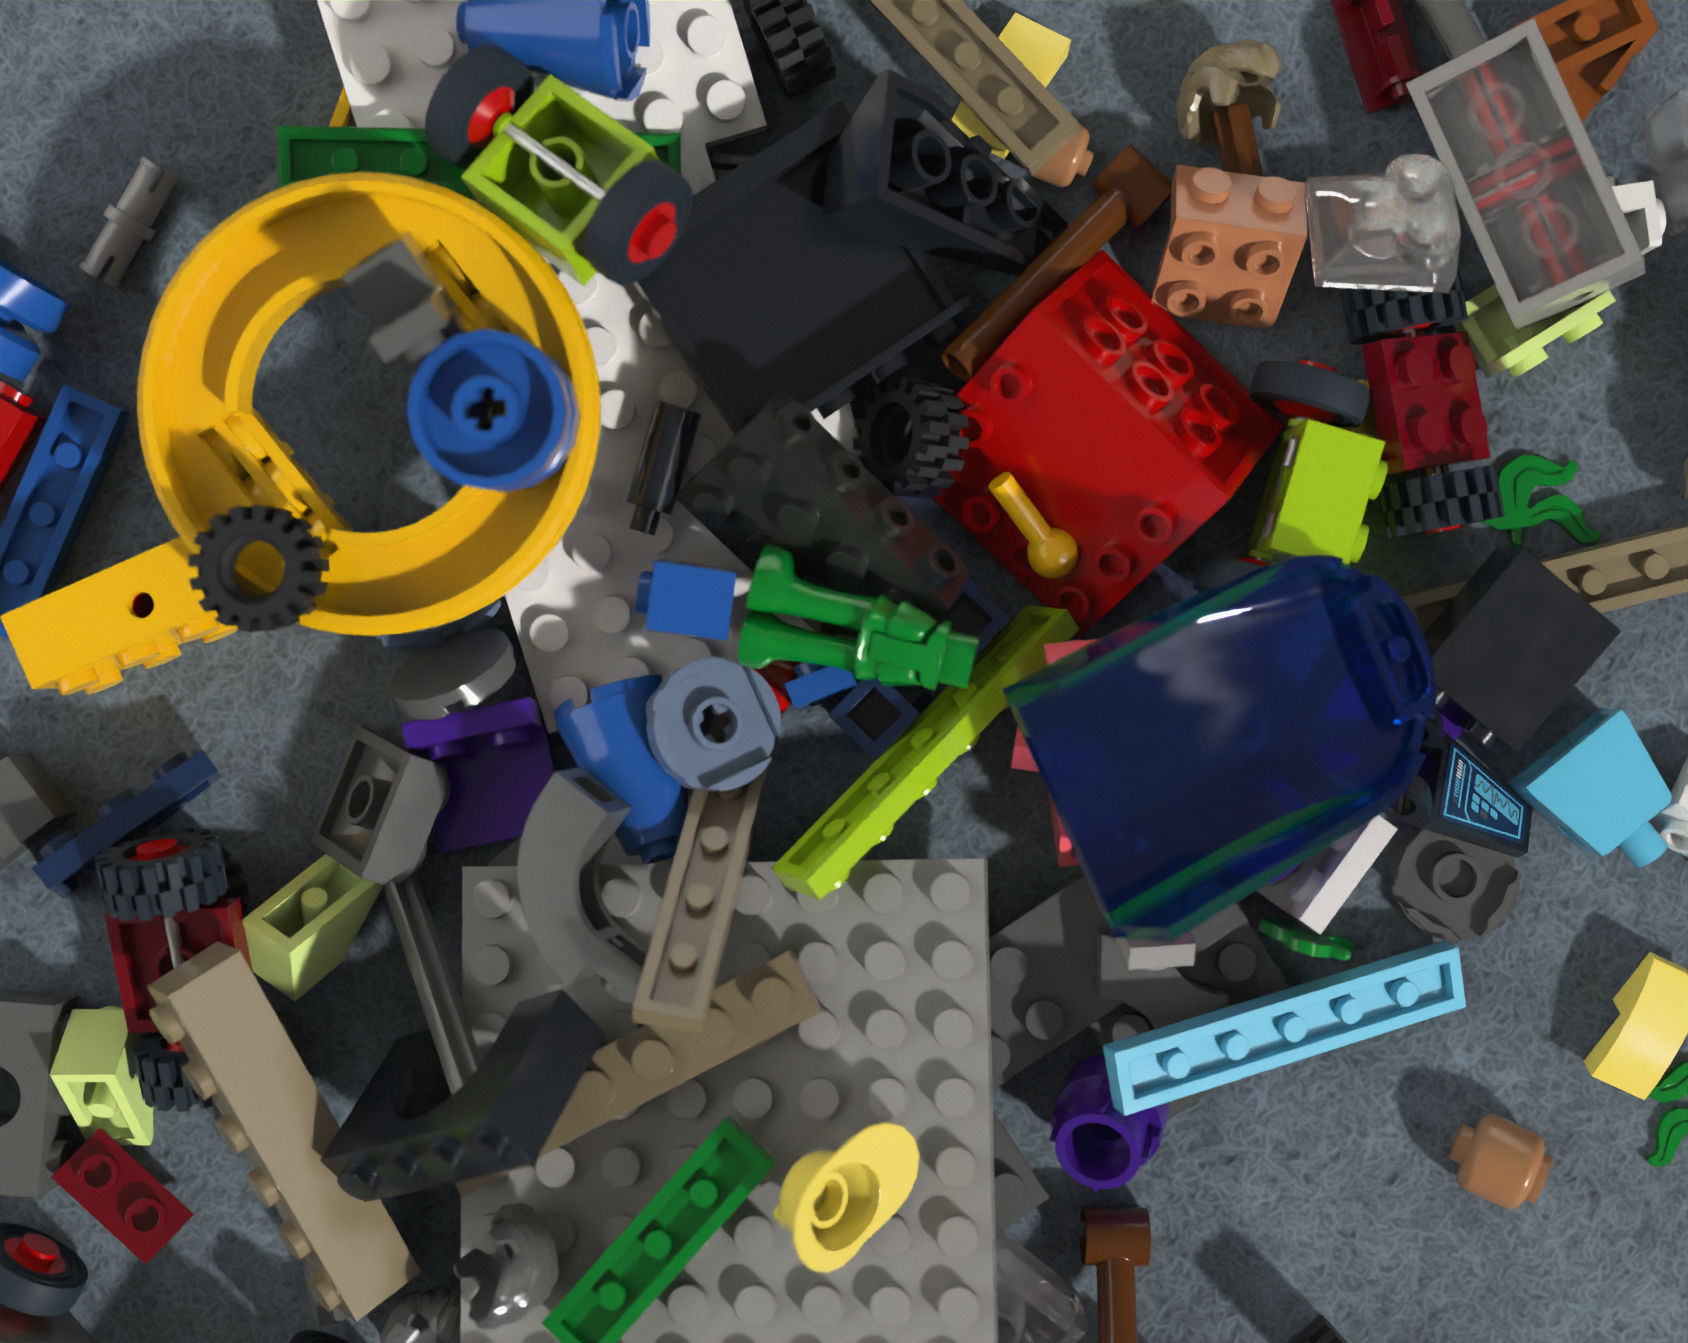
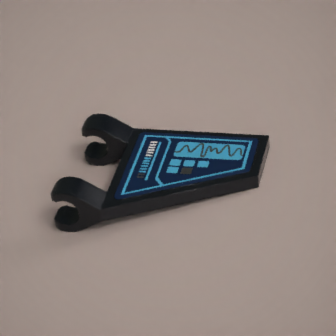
M1422 703L1417 707L1416 720L1420 725L1409 722L1404 715L1398 717L1395 727L1397 740L1406 747L1431 754L1433 757L1428 784L1422 777L1411 774L1404 779L1403 793L1405 796L1397 794L1392 787H1387L1383 790L1381 806L1384 813L1396 821L1516 858L1528 853L1533 808L1446 733L1442 716L1435 706L1430 703Z

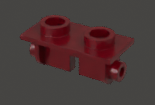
M1330 0L1366 114L1368 115L1413 100L1406 83L1423 75L1399 0Z
M99 1128L51 1176L55 1182L145 1265L172 1240L194 1215L102 1128Z

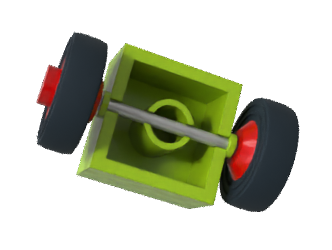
M485 45L477 47L459 58L444 74L431 96L424 123L425 136L429 145L438 155L452 165L467 170L461 177L481 206L504 220L532 244L544 258L582 286H585L596 272H599L611 282L622 286L631 285L642 280L661 264L681 236L692 207L693 194L690 184L671 167L659 162L651 145L551 74L534 92L533 76L519 59L502 48Z
M1301 360L1299 363L1264 361L1259 363L1251 383L1250 398L1259 405L1289 418L1287 426L1290 429L1281 433L1245 552V555L1251 558L1240 557L1232 559L1213 555L1202 556L1194 576L1193 588L1206 596L1276 566L1268 562L1280 564L1281 566L1315 576L1346 571L1350 562H1358L1364 551L1369 533V526L1362 524L1368 499L1375 500L1378 497L1387 474L1388 464L1386 461L1380 460L1385 441L1337 427H1358L1362 424L1367 413L1371 395L1370 390L1366 386L1337 373V370L1331 366L1314 361ZM1276 566L1252 585L1226 601V611L1259 621H1264L1265 614L1289 619H1304L1312 599L1313 586L1300 578L1282 572Z

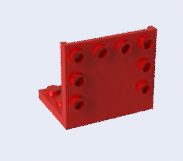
M1102 249L1037 305L956 395L961 398L964 404L957 414L968 415L969 427L960 430V437L969 438L968 450L959 449L957 456L965 461L962 470H950L956 481L950 488L941 487L942 494L933 498L1046 607L1067 609L1079 628L1075 635L1080 638L1232 497L1284 427V424L1269 409L1254 402L1250 398V391L1162 306L1151 301V296ZM1004 472H1010L1048 525L1062 529L1073 537L1078 546L1079 557L1070 573L1060 578L1050 579L1037 574L1032 569L1027 558L1028 540L988 488L990 482L996 476Z

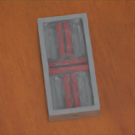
M1534 18L1406 83L1517 332L1646 273L1644 257Z

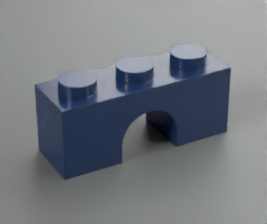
M968 578L950 609L936 620L938 621V627L942 624L943 620L952 622L951 631L979 637L977 657L1010 623L1012 618ZM878 679L861 680L828 716L876 761L949 685L938 682L934 691L925 688L923 685L883 686Z

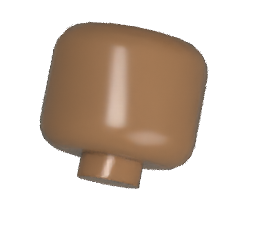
M1080 125L1081 131L1032 177L1060 188L1069 186L1076 173L1085 177L1095 153L1086 149L1090 139L1087 128Z

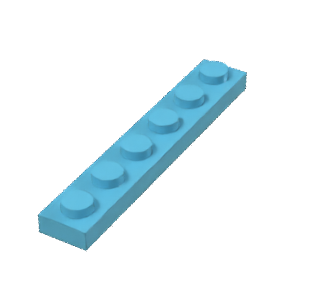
M1445 941L1437 942L1103 1045L1113 1108L1126 1116L1465 1008L1466 999L1459 947Z

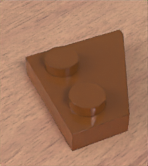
M1568 0L1513 27L1515 28L1533 18L1535 19L1582 124H1584L1583 121L1600 99L1612 89L1623 75L1630 61L1642 51L1659 29L1646 0Z

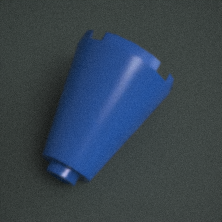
M467 0V2H461L458 7L456 18L459 40L462 44H467L469 51L485 45L497 46L519 59L533 76L546 79L551 74L566 86L616 101L631 102L639 96L645 81L647 68L635 67L638 46L650 47L649 0Z
M646 675L605 684L589 690L592 703L575 710L571 698L553 711L556 728L578 768L582 767L632 806L615 831V835L626 855H640L643 864L656 863L675 856L688 811L687 788L679 785L672 776L662 769L651 751L647 737L646 704L650 695L661 684V675Z

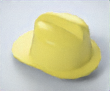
M883 1122L867 1126L851 1137L837 1151L819 1150L804 1155L791 1167L784 1179L780 1193V1203L775 1208L773 1216L781 1227L793 1234V1243L797 1255L810 1270L828 1273L844 1266L858 1252L864 1242L899 1209L909 1196L918 1173L919 1153L914 1137L903 1126Z

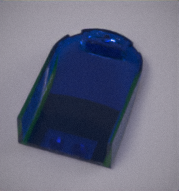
M1326 555L1300 556L1270 563L1142 618L1003 688V692L1112 937L1173 942L1378 816L1392 806L1411 785L1426 757L1419 753L1426 719L1435 718L1434 668L1425 637L1414 615L1398 593L1375 573L1365 575L1359 570L1342 563L1343 558Z

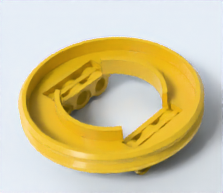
M353 172L330 174L302 180L271 191L246 204L226 218L197 244L179 266L166 287L151 319L142 349L138 374L137 416L146 468L156 495L171 524L193 554H199L201 545L194 542L199 531H210L212 526L208 521L217 514H229L230 508L258 505L289 510L293 512L292 516L304 518L313 526L309 530L312 536H321L325 548L319 549L321 559H329L330 571H322L321 581L328 583L325 594L316 596L314 602L318 606L311 614L299 617L301 622L297 624L338 634L377 636L422 630L466 617L501 598L539 567L559 543L573 521L587 491L595 465L600 437L601 396L599 374L593 347L583 319L565 285L551 265L532 244L500 217L477 202L448 188L400 175ZM409 231L452 298L467 332L488 329L514 334L557 360L575 386L581 417L574 448L560 470L538 485L510 492L486 490L464 485L442 508L414 524L386 532L363 533L354 531L347 521L332 508L336 504L329 494L321 492L308 472L291 457L294 451L289 444L281 441L269 423L252 407L253 388L262 356L271 339L283 323L312 299L331 290L347 286L342 276L350 267ZM496 402L491 406V424L494 418L506 415V404ZM256 541L247 545L238 555L235 566L239 583L245 590L257 596H265L272 593L278 588L284 577L285 569L282 556L275 547L263 541Z

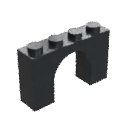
M563 989L519 1001L482 1063L453 1095L451 1094L430 1029L397 1038L323 1154L320 1162L338 1177L337 1183L344 1192L364 1202L534 1165L602 1041L605 1032Z

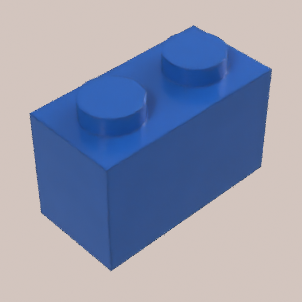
M658 559L654 561L653 572H640L635 612L647 614L646 630L727 641L737 569Z

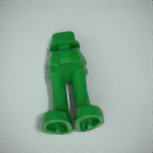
M770 544L765 545L758 560L747 597L746 607L751 609V611L746 616L740 632L738 644V663L740 666L762 669L774 660H786L838 668L855 673L856 679L859 680L878 679L883 686L923 685L925 688L935 691L938 682L963 689L968 688L979 645V637L951 631L952 622L943 620L942 624L938 627L936 619L906 601L897 605L882 594L878 598L813 585L795 575L793 557L789 551L782 547ZM775 614H786L828 622L858 630L860 633L857 641L827 635L787 624Z

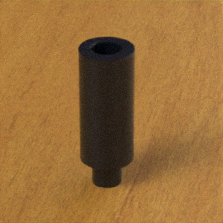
M656 401L626 502L636 505L630 529L655 536L661 513L672 515L676 503L674 497L680 490L701 414L672 404Z

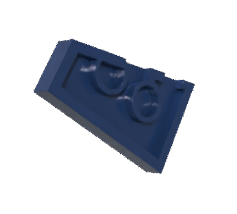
M199 751L191 758L186 752H181L167 760L153 772L152 775L157 781L136 796H134L131 790L120 793L97 811L101 820L80 835L74 829H70L45 845L40 850L44 860L32 867V869L50 891L65 899L80 887L73 876L86 866L90 871L95 870V858L97 855H102V850L107 847H117L116 843L125 839L134 841L130 834L139 827H142L145 832L157 828L221 779L218 769L204 751Z

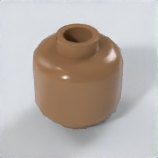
M1489 1113L1482 1116L1474 1128L1462 1123L1452 1144L1448 1159L1459 1163L1457 1182L1463 1190L1510 1210L1518 1208L1525 1200L1532 1204L1537 1201L1549 1175L1553 1156L1544 1153V1139L1538 1132L1498 1114Z

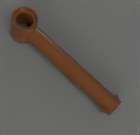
M1132 144L1128 145L1092 184L1091 188L1099 196L978 316L975 322L971 323L941 353V359L946 368L958 379L969 382L1028 314L1083 267L1127 222L1136 231L1143 227L1148 217L1158 207L1161 208L1171 197L1172 182Z
M1082 1206L1080 1222L1086 1223V1237H1080L1081 1261L1083 1266H1096L1098 1343H1138L1135 1267H1148L1150 1262L1151 1228L1148 1209L1141 1207Z

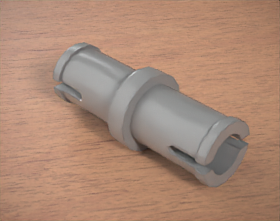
M144 156L140 159V165L117 205L109 203L103 215L108 220L86 259L79 266L82 270L97 278L108 257L112 256L101 278H103L102 282L114 288L119 287L121 278L143 240L151 242L157 231L151 226L174 186L180 181L178 176L163 168L152 188L148 190L160 167Z

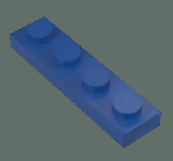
M62 385L0 528V616L53 593L131 412L71 386ZM0 618V635L10 639Z

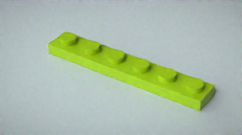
M1027 605L975 658L968 688L963 689L949 685L771 868L786 888L818 900H822L827 893L839 888L848 878L850 869L872 846L885 840L892 832L894 823L916 800L930 793L936 786L938 777L959 755L969 751L978 742L980 733L1001 711L1015 703L1011 692L1026 685L1044 668V644L1067 642L1079 630L1068 610Z

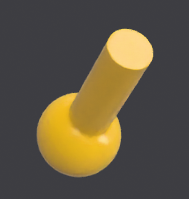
M1004 472L996 476L990 482L988 488L1028 540L1027 558L1032 569L1037 574L1050 579L1060 578L1070 573L1079 557L1078 546L1073 537L1062 529L1048 525L1010 472Z

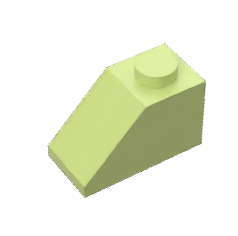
M323 855L242 919L253 972L293 1001L298 1000L343 961L382 890L383 884L362 879L329 855Z
M106 1006L101 1009H72L50 1076L86 1141L99 1128H102L119 1145H151L153 1140V1107L147 1106L145 1100L142 1099L133 1054L134 1044L140 1043L139 1038L147 1034V1032L128 1033L124 1010L117 1006Z

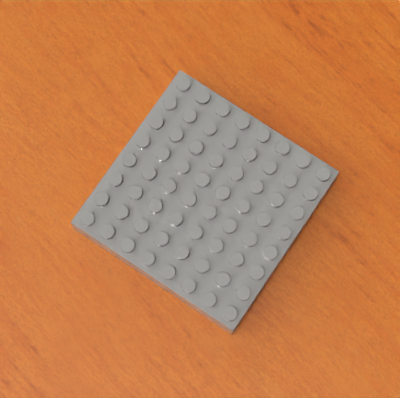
M987 859L859 860L850 869L846 881L836 890L827 893L822 900L786 888L771 869L777 862H746L714 989L792 950L822 1011L537 1158L534 1165L518 1168L461 1197V1258L475 1248L482 1250L486 1254L495 1253L497 1245L494 1246L484 1236L492 1229V1219L503 1205L525 1203L534 1209L556 1244L559 1273L551 1294L545 1302L533 1307L519 1321L507 1323L497 1329L490 1330L479 1329L475 1322L470 1319V1301L478 1292L479 1286L472 1278H462L460 1343H560L541 1324L542 1321L728 1115L774 1157L778 1163L617 1343H998ZM673 863L600 864L599 886L608 913L623 931L648 950ZM518 866L462 867V1005L482 1061L519 1001L563 989L605 1032L597 1050L647 1025L633 1022V1002L621 1001L606 991L600 983L602 976L598 973L570 985L549 964L536 945L522 911L517 879ZM883 1122L903 1126L914 1137L919 1153L918 1173L909 1196L899 1209L864 1242L858 1252L844 1266L828 1273L810 1270L797 1255L793 1243V1234L781 1227L773 1216L775 1208L780 1203V1193L784 1179L791 1167L804 1155L819 1150L837 1151L851 1137L867 1126Z

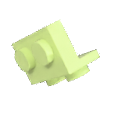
M1494 284L1465 302L1468 319L1453 326L1458 333H1468L1471 351L1486 378L1508 369L1513 378H1516L1548 358L1543 346L1562 335L1567 344H1570L1603 324L1597 313L1616 300L1610 290L1517 332Z

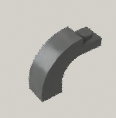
M582 767L556 771L531 809L520 841L517 879L522 911L536 945L549 964L570 985L598 973L602 976L600 983L606 991L621 1001L632 1003L635 999L648 950L623 931L612 919L604 905L599 886V868L605 847L632 806Z

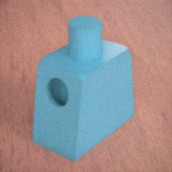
M1598 708L1506 783L1533 810L1582 852L1602 857L1618 846L1636 868H1640L1655 861L1668 847V844L1650 824L1649 820L1670 804L1672 795L1629 718L1622 709Z

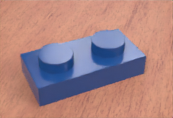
M802 663L795 666L794 670L797 679L785 683L794 709L798 711H803L851 692L857 686L854 675L851 672L810 663Z

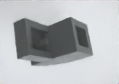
M409 231L350 267L342 276V279L375 326L368 340L384 363L396 357L407 375L419 369L429 352L454 335L467 333L465 324L452 298Z

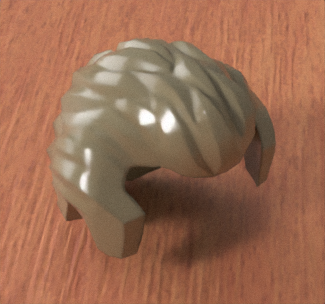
M1253 39L1224 43L1211 47L1193 61L1186 77L1183 79L1180 97L1176 103L1178 112L1177 122L1183 138L1189 139L1191 143L1197 146L1216 145L1217 142L1211 120L1212 111L1235 102L1246 103L1249 106L1251 120L1258 116L1262 117V127L1264 130L1275 128L1281 105L1269 83L1274 81L1281 69L1282 60L1270 43L1265 41L1256 42Z

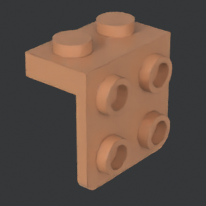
M1177 164L1171 183L1170 231L1151 292V301L1162 306L1171 316L1259 329L1273 326L1277 320L1307 238L1305 183L1274 176L1262 177L1227 172L1212 167L1199 168Z

